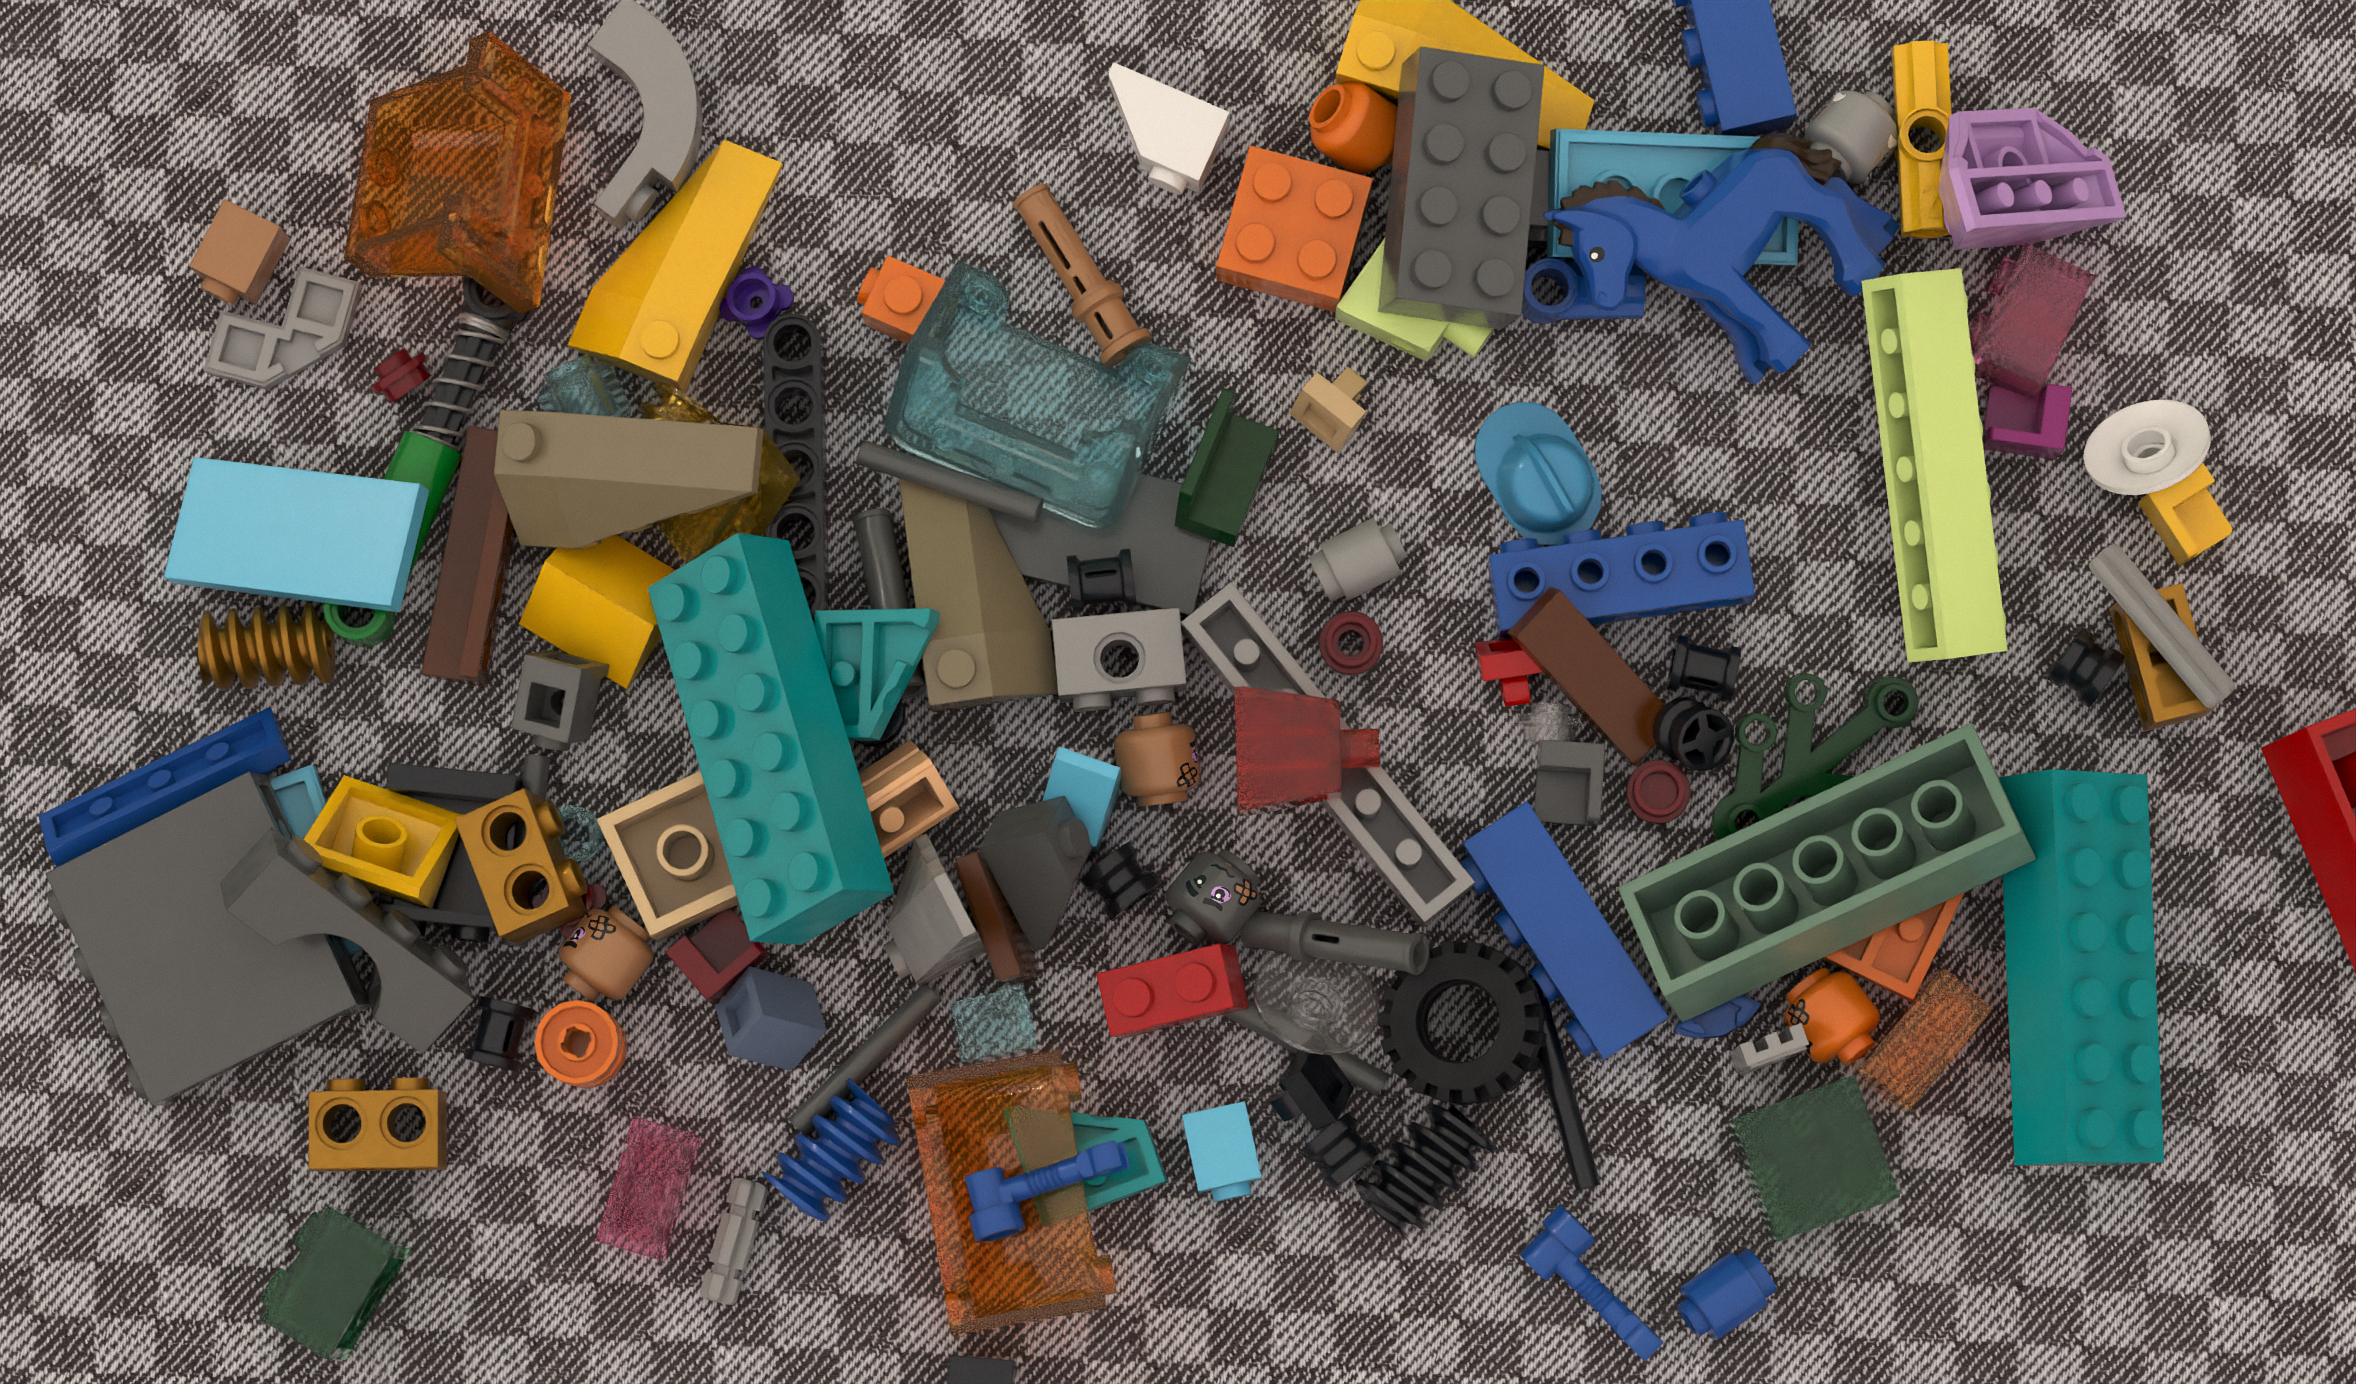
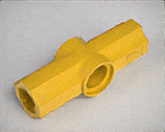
M1931 40L1911 41L1906 44L1894 45L1892 47L1895 124L1898 129L1897 147L1893 152L1898 167L1901 236L1914 239H1928L1951 235L1944 223V209L1938 191L1949 116L1952 115L1948 43H1938ZM1917 127L1931 129L1939 137L1940 149L1932 153L1918 151L1910 143L1909 131Z

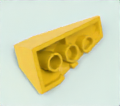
M1360 0L1354 13L1336 71L1335 84L1339 85L1347 81L1367 84L1398 107L1402 63L1420 46L1543 64L1451 0ZM1544 66L1537 150L1550 151V130L1552 129L1586 130L1594 104V99L1546 66Z
M724 139L592 287L569 340L568 347L685 395L720 314L719 307L723 298L727 296L729 286L735 279L783 164Z

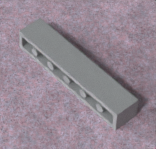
M1232 582L1181 621L1184 635L1422 929L1473 888L1475 881Z

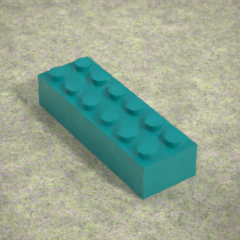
M736 533L649 586L648 591L749 940L752 942L802 945L894 894V890L789 540Z
M2050 769L1999 777L2036 856V860L2003 874L2014 1166H2117L2164 1162L2147 775Z

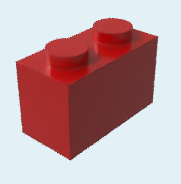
M1219 943L1096 973L1110 1037L1129 1038L1249 1009L1237 951L1233 945Z

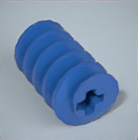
M850 1078L846 1082L854 1100L849 1102L835 1095L829 1099L837 1118L832 1121L817 1114L811 1118L819 1138L814 1140L800 1133L793 1137L801 1157L796 1159L782 1152L777 1154L776 1160L784 1175L779 1178L767 1172H761L801 1212L823 1222H827L830 1219V1213L823 1201L825 1196L841 1203L848 1199V1195L840 1181L843 1177L859 1184L866 1180L858 1161L864 1159L876 1165H880L883 1162V1156L876 1141L879 1139L896 1147L901 1143V1138L893 1124L895 1120Z

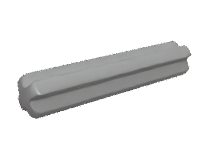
M2111 544L2091 560L2089 568L2205 707H2215L2234 691L2235 684L2119 545Z

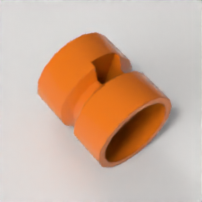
M580 1000L560 1003L546 1012L537 1026L534 1040L537 1059L547 1073L569 1086L584 1089L602 1086L616 1077L625 1063L628 1049L625 1031L618 1020L594 1003Z

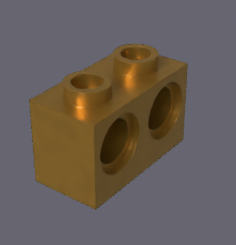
M2183 583L2157 589L2158 593L2198 639ZM2118 602L2109 609L2121 653L2125 656L2123 661L2143 732L2203 717L2217 708V705L2207 708L2202 704Z
M523 788L455 819L499 937L521 944L587 913L581 895L588 891L587 884L577 862L573 858L567 859L558 838L565 834L564 824L556 806L550 799L544 801L543 797ZM523 819L527 828L526 837L519 847L508 850L505 843L506 832L511 824ZM546 878L549 884L548 897L540 907L531 909L527 899L529 888L536 880Z
M392 1078L391 1090L365 1091V1079L326 1080V1091H309V1169L318 1172L447 1170V1093L438 1089H430V1078ZM418 1106L423 1111L426 1119L424 1132L416 1140L404 1142L396 1134L395 1119L404 1108ZM353 1107L360 1115L361 1129L353 1140L340 1143L331 1132L332 1118L340 1109Z

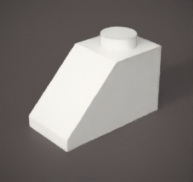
M1113 62L1108 73L1110 89L1141 168L1150 172L1148 180L1156 186L1175 194H1182L1185 188L1200 193L1229 129L1230 112Z

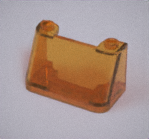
M1057 1049L906 1076L952 1338L1107 1308L1105 1295L1117 1293L1110 1254L1097 1256L1083 1181L1068 1186L1064 1185V1187H1059L1057 1190L1053 1189L1051 1192L1047 1191L1045 1194L1041 1193L1039 1196L1035 1195L1033 1198L1021 1201L1019 1206L1026 1229L1012 1236L991 1242L976 1243L969 1221V1216L974 1214L964 1179L966 1176L982 1170L1001 1167L1004 1177L1007 1179L1076 1156L1078 1151L1070 1102L1082 1100L1076 1063L1063 1064L1061 1050Z

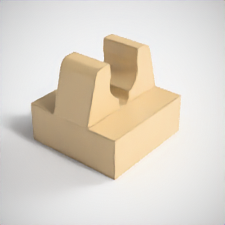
M1349 367L1333 383H1330L1316 372L1301 389L1289 415L1339 453L1354 436L1366 413V410L1359 406L1357 402L1361 397L1360 392L1367 386L1368 382Z

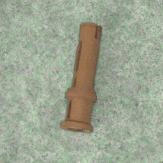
M1047 183L1038 184L1016 198L1013 202V207L1022 216L1043 250L1044 255L1050 261L1073 298L1071 315L1076 322L1085 323L1102 351L1099 359L1103 366L1107 368L1119 364L1143 349L1152 340V335L1147 328H1139L1121 298L1124 295V290L1121 285L1115 283L1114 280L1106 281L1082 243L1080 236L1074 230L1052 195L1049 185Z

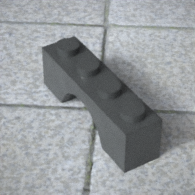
M271 827L220 882L226 911L275 947L294 938L310 934L336 935L359 945L374 961L373 972L366 990L374 1019L423 1054L474 1000L466 975L469 971L466 963L447 946L439 945L435 949L420 938L421 933L417 926L402 912L391 909L386 913L371 901L372 896L370 892L356 878L345 872L338 877L329 869L321 866L323 859L305 840L298 836H293L289 841Z

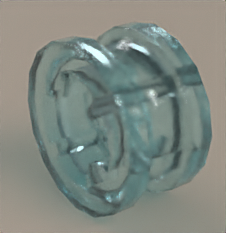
M566 805L559 807L557 810L563 822L566 819L575 817L582 828L590 829V839L588 843L580 840L583 848L579 851L570 852L568 845L560 841L566 858H573L577 864L588 862L597 855L603 842L604 834L597 818L582 806Z

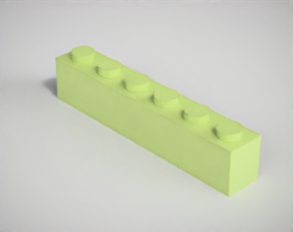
M1962 268L1904 273L1861 281L1907 663L2008 651L2005 632L2006 616L2002 607L1997 566L1998 551L1994 541L1990 508L1991 491L1986 475L1982 441L1983 425L1979 416L1975 383V360L1971 350L1967 317L1968 300L1964 290Z

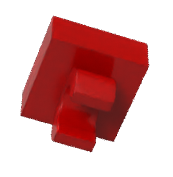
M1511 637L1475 642L1477 667L1482 680L1499 679L1501 696L1504 699L1505 707L1531 703L1527 675L1543 673L1532 659Z

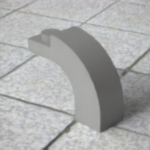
M621 0L588 43L594 59L629 83L640 95L643 104L644 121L640 139L630 156L594 203L600 216L620 231L629 219L638 222L648 212L658 194V191L653 188L658 181L675 193L688 181L700 150L703 127L702 104L698 86L680 45L658 18L634 0Z

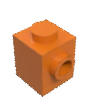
M887 255L881 270L871 267L858 293L857 302L864 305L861 314L866 327L924 351L949 297V291L944 279Z

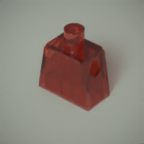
M1245 686L1234 687L1238 816H1251L1339 798L1342 794V768H1380L1379 729L1340 730L1338 700Z

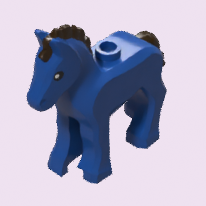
M1785 133L1766 134L1757 139L1749 149L1732 153L1711 173L1708 170H1704L1697 174L1680 192L1679 197L1684 203L1673 214L1668 212L1655 197L1649 198L1637 186H1631L1627 189L1614 180L1607 181V184L1596 181L1593 188L1587 185H1580L1578 189L1572 191V196L1561 198V208L1549 210L1543 214L1544 218L1552 221V224L1561 231L1558 238L1559 245L1571 248L1573 258L1582 272L1590 304L1603 311L1616 310L1626 300L1628 277L1634 263L1647 275L1663 285L1696 301L1705 315L1716 322L1727 333L1734 347L1735 360L1747 382L1752 385H1756L1764 377L1769 366L1776 373L1782 374L1788 371L1811 346V343L1743 277L1753 266L1783 217L1801 221L1812 227L1819 234L1833 260L1834 282L1845 295L1849 296L1861 293L1863 291L1861 281L1875 279L1884 269L1885 262L1878 255L1894 239L1895 233L1901 227L1892 218L1893 215L1874 207L1857 196L1841 178L1831 177L1833 172L1840 168L1842 162L1832 157L1830 149H1811L1812 142L1810 139H1801Z

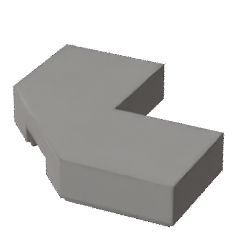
M299 266L282 326L221 310L203 371L208 375L265 390L273 388L346 346L363 288L362 284L357 281Z

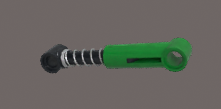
M498 256L482 258L474 263L465 274L462 286L465 300L460 309L462 314L459 320V328L461 330L453 333L456 341L451 354L443 356L446 367L442 376L432 381L436 390L432 400L424 402L422 405L426 412L422 423L413 426L412 432L404 430L384 476L385 480L419 483L429 490L408 580L462 457L457 452V447L453 444L456 437L464 436L460 428L466 414L474 413L470 404L476 390L484 389L480 381L486 367L494 366V363L490 360L496 345L504 343L505 335L511 334L514 327L526 319L532 308V288L519 267L507 258ZM500 279L509 280L513 283V295L507 303L498 307L487 306L483 303V293L488 284ZM324 603L323 609L326 622L332 631L352 646L363 648L376 646L387 639L394 629L396 612L375 609L374 617L368 624L363 627L354 628L349 627L346 623L345 613L348 606Z

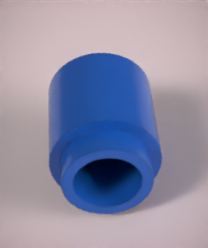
M1745 1249L1736 1256L1729 1252L1679 1287L1684 1300L1677 1305V1309L1685 1323L1697 1337L1707 1332L1717 1341L1768 1305L1766 1298L1775 1293L1777 1288L1766 1268L1752 1251Z

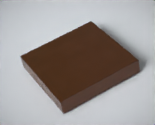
M975 851L955 859V869L996 979L1002 982L1023 984L1042 977L1031 945L981 852Z

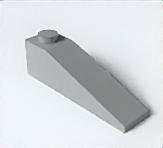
M925 833L915 838L887 923V927L894 940L883 946L899 978L902 979L912 974L920 987L923 983H928L985 954L986 950L929 836Z

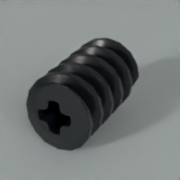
M1431 1102L1425 1108L1433 1126L1432 1128L1416 1122H1412L1407 1127L1415 1143L1414 1147L1396 1140L1391 1144L1390 1149L1398 1163L1397 1166L1381 1160H1377L1372 1165L1380 1181L1379 1185L1361 1178L1354 1184L1361 1199L1408 1242L1409 1240L1402 1228L1404 1223L1422 1230L1428 1225L1419 1208L1422 1203L1439 1211L1445 1206L1437 1187L1443 1185L1457 1192L1463 1187L1454 1170L1457 1165L1475 1173L1479 1170L1480 1166L1472 1149L1478 1147L1492 1154L1498 1149L1476 1125L1450 1103H1448L1450 1106L1449 1110Z

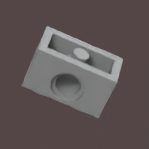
M1179 608L1052 619L1058 696L1060 703L1073 702V711L1089 712L1111 708V698L1136 696L1138 706L1169 704L1175 702L1174 692L1187 691ZM1116 646H1125L1132 649L1139 658L1135 671L1129 676L1122 678L1113 677L1106 673L1102 667V659L1108 650Z

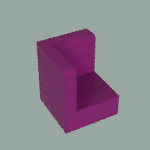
M2047 384L2041 392L2001 386L1991 387L1987 395L1984 417L1983 449L2056 460L2065 450L2073 387Z

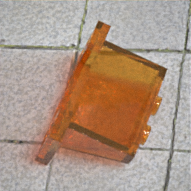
M488 31L470 38L465 65L371 99L344 259L368 276L374 278L470 276L519 313L540 307L571 95Z

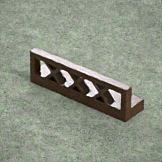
M468 426L421 671L424 677L487 687L516 535L494 475L498 430Z

